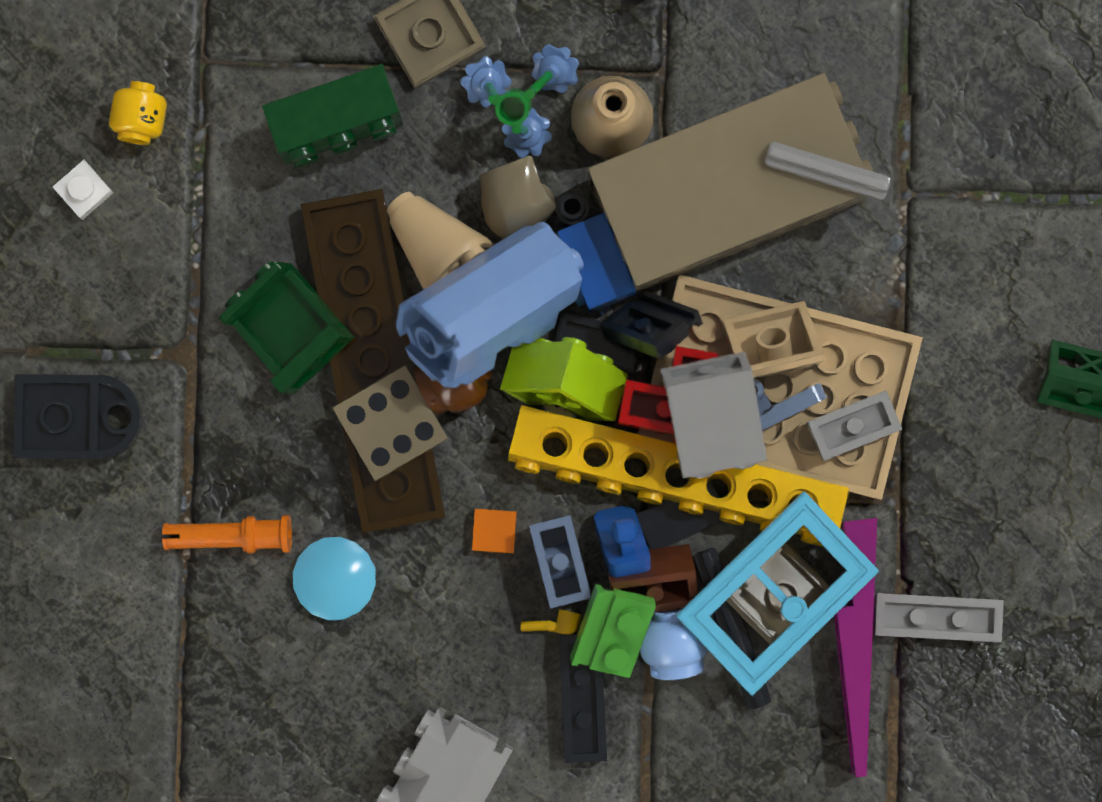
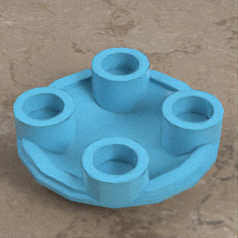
M342 537L323 538L310 544L298 557L293 570V589L300 604L312 615L326 620L346 619L359 613L370 601L376 586V568L369 554L356 542Z

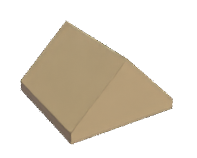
M805 301L723 320L730 354L745 351L752 368L753 379L819 365L825 361V355Z

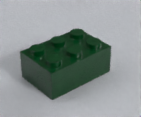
M383 64L262 105L279 156L286 166L293 163L295 168H301L319 160L318 154L333 150L334 154L351 151L358 147L357 141L370 136L373 137L374 141L391 137L397 133L396 127L404 125Z

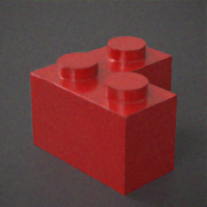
M676 346L671 367L716 358L718 353ZM626 380L617 425L674 435L665 388Z

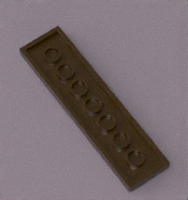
M383 189L300 204L317 294L354 337L330 360L338 404L405 365L416 382L414 369L417 365L409 358L405 348L410 345L411 341L407 333L400 337L396 328L399 306L405 300ZM343 427L362 533L446 518L433 448L375 481Z

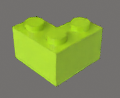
M564 337L562 342H552L547 339L538 338L531 344L522 343L518 347H512L500 389L527 405H558L584 421H615L628 374L615 367L613 359L587 350V344L581 340Z

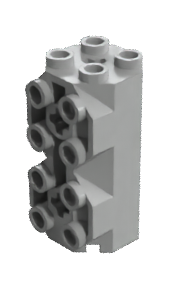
M439 707L436 713L428 710L414 735L421 738L416 749L413 750L407 747L393 773L400 776L395 787L387 784L376 802H484L511 755L513 747L506 743L503 750H500L496 747L499 738L456 714L451 721L443 718L447 710Z

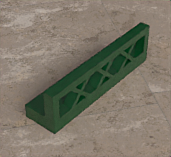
M1052 339L1048 348L1047 369L1038 390L1037 402L1102 418V371L1100 370L1102 368V352ZM1059 357L1074 360L1080 367L1072 368L1058 364Z

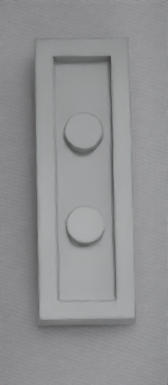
M875 593L873 635L1002 642L1004 600Z

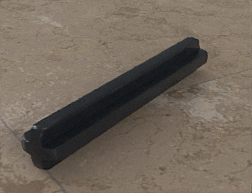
M708 548L697 552L693 556L703 587L705 588L724 569L719 554L715 548ZM725 601L713 613L717 625L753 662L756 659V655L742 617ZM766 683L753 696L740 684L749 709H757L771 702V696Z

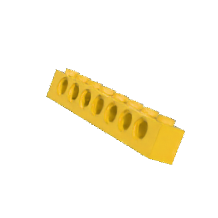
M521 405L508 456V461L516 462L515 468L533 474H539L540 469L555 472L556 479L571 484H580L581 479L597 483L596 488L598 490L611 494H621L622 490L638 493V500L650 504L661 505L662 500L679 503L678 509L689 514L702 515L704 509L720 513L719 520L723 522L743 525L745 520L761 524V531L789 506L790 501L795 500L805 491L839 528L841 526L849 492L848 487L755 464L746 469L729 468L715 471L712 475L704 478L687 477V485L675 488L667 482L665 473L670 469H680L676 454V444ZM558 438L564 442L566 451L557 457L550 456L544 451L543 443L547 439ZM597 448L605 453L607 461L600 467H592L586 463L583 454L588 449ZM633 458L640 459L646 464L647 473L642 477H632L625 470V462ZM712 479L724 481L728 487V495L723 498L711 496L707 491V482ZM753 489L764 491L769 498V505L762 509L753 507L748 501V492ZM804 525L796 532V534L802 535L801 541L823 546Z

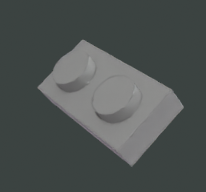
M887 390L806 422L822 462L902 430Z

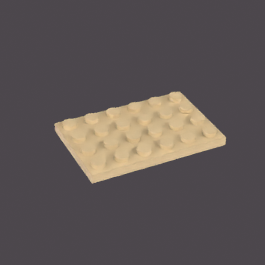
M679 275L672 301L698 310L703 324L700 327L693 325L689 328L690 335L677 346L718 353V357L730 355L723 320L791 303ZM807 308L822 346L825 361L819 365L756 380L762 383L764 395H767L772 406L818 383L821 384L827 398L764 429L762 432L767 461L756 464L848 487L850 493L882 500L899 431L822 462L806 422L887 390L901 425L923 337ZM674 350L661 359L657 358L651 385L664 387L661 369L671 367ZM644 429L638 430L639 435L676 444L674 435Z

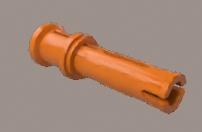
M283 515L278 520H256L254 516H247L242 519V523H164L162 534L180 535V538L162 539L164 550L242 547L244 552L254 554L257 549L279 548L282 549L283 553H290L292 549V522L290 515Z

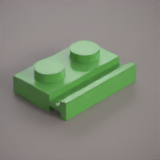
M595 584L570 655L571 665L578 666V664L589 666L592 670L630 678L656 608L654 598L618 589L610 591L602 589L601 585Z

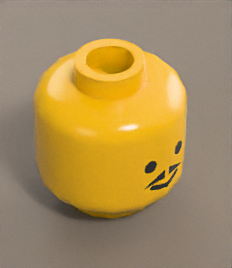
M131 81L129 88H122L114 92L109 126L114 132L118 133V140L132 144L149 145L151 139L162 135L167 101L160 94L154 93L155 85Z

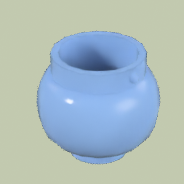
M682 609L653 613L640 653L646 664L650 666L651 677L655 679H685L700 674L705 669L703 658L707 655L708 650L676 617Z

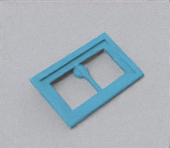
M803 491L695 596L676 617L742 687L753 696L879 570L812 498ZM803 525L846 570L808 608L803 599L797 596L787 597L760 568ZM754 574L782 603L780 607L782 616L793 623L752 662L710 616Z

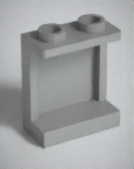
M745 351L661 369L676 441L677 459L683 478H704L712 475L715 471L729 468L746 469L758 462L767 461L753 373Z

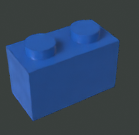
M604 213L557 231V236L569 248L575 249L580 254L584 263L583 269L579 271L582 283L578 298L575 301L578 307L585 305L588 313L591 314L636 295V289Z

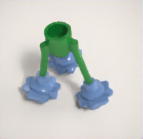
M547 44L543 47L542 52H536L533 55L535 67L532 77L536 81L526 91L520 89H509L506 91L504 89L511 85L512 80L505 73L502 61L498 60L492 64L491 58L484 56L479 62L468 64L465 67L467 75L461 78L460 83L467 90L468 100L472 103L480 101L483 107H488L491 104L495 105L496 115L504 124L502 132L508 135L504 139V145L515 150L520 158L527 157L529 152L533 156H539L544 145L552 140L551 133L546 131L550 127V120L538 115L536 110L532 108L531 99L541 89L544 91L553 89L564 93L568 90V85L572 86L578 81L576 70L579 61L577 58L570 57L571 53L568 47L556 48Z

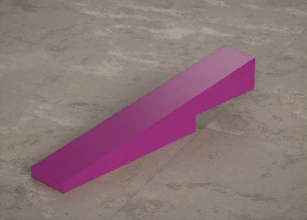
M877 518L841 522L840 529L876 566ZM875 576L849 601V605L843 606L834 615L851 773L855 777L867 776Z

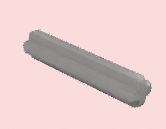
M771 142L765 157V165L877 200H884L890 185V178L888 176L777 142Z

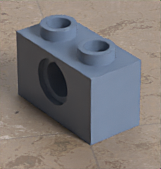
M571 516L530 525L550 608L591 598Z

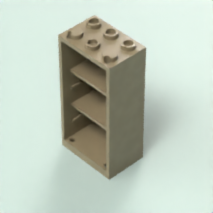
M822 73L588 168L587 181L600 213H604L631 276L636 293L864 202L867 199V196L765 165V157L771 142H777L874 172L868 159L862 161L855 146L860 143L859 136L851 120L845 121L839 108L840 105L844 104L843 97L835 81L829 82L826 74Z

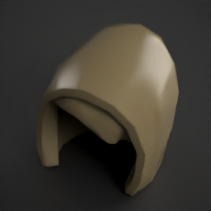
M532 156L518 159L479 175L481 206L485 223L498 237L505 239L524 226H533L538 222H545L556 214L554 195L549 187L540 182Z

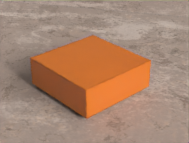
M475 509L472 551L514 553L517 511Z

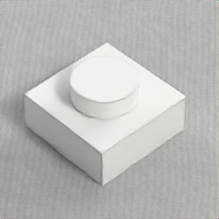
M85 160L80 162L53 186L56 192L82 220L114 193Z

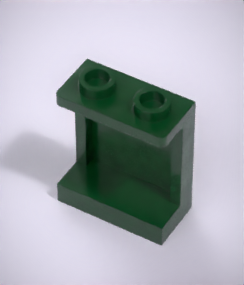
M269 262L258 270L254 276L256 281L246 291L241 290L226 302L225 307L227 309L219 316V319L224 325H232L273 373L274 377L270 382L280 394H296L354 337L292 263Z

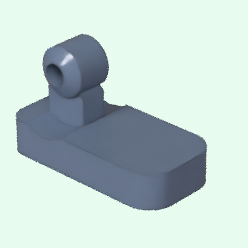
M754 379L762 431L827 398L821 384L818 383L772 406L767 395H764L762 383Z

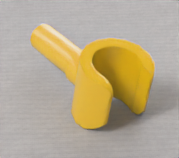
M559 609L556 622L549 620L521 621V632L548 631L573 635L579 630L581 614Z

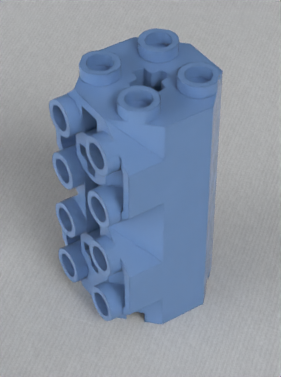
M538 222L533 226L522 227L400 304L396 328L400 337L405 333L408 334L411 343L405 348L409 358L432 380L439 381L444 387L455 388L460 384L472 383L494 368L497 352L506 346L518 347L522 343L531 344L555 328L558 313L578 298L582 283L579 271L583 269L584 263L580 254L575 249L569 248L568 245L553 233L547 223Z

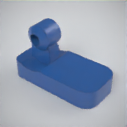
M618 506L598 511L594 516L595 532L609 574L612 577H623L649 571L651 568L650 552L635 510L629 506Z

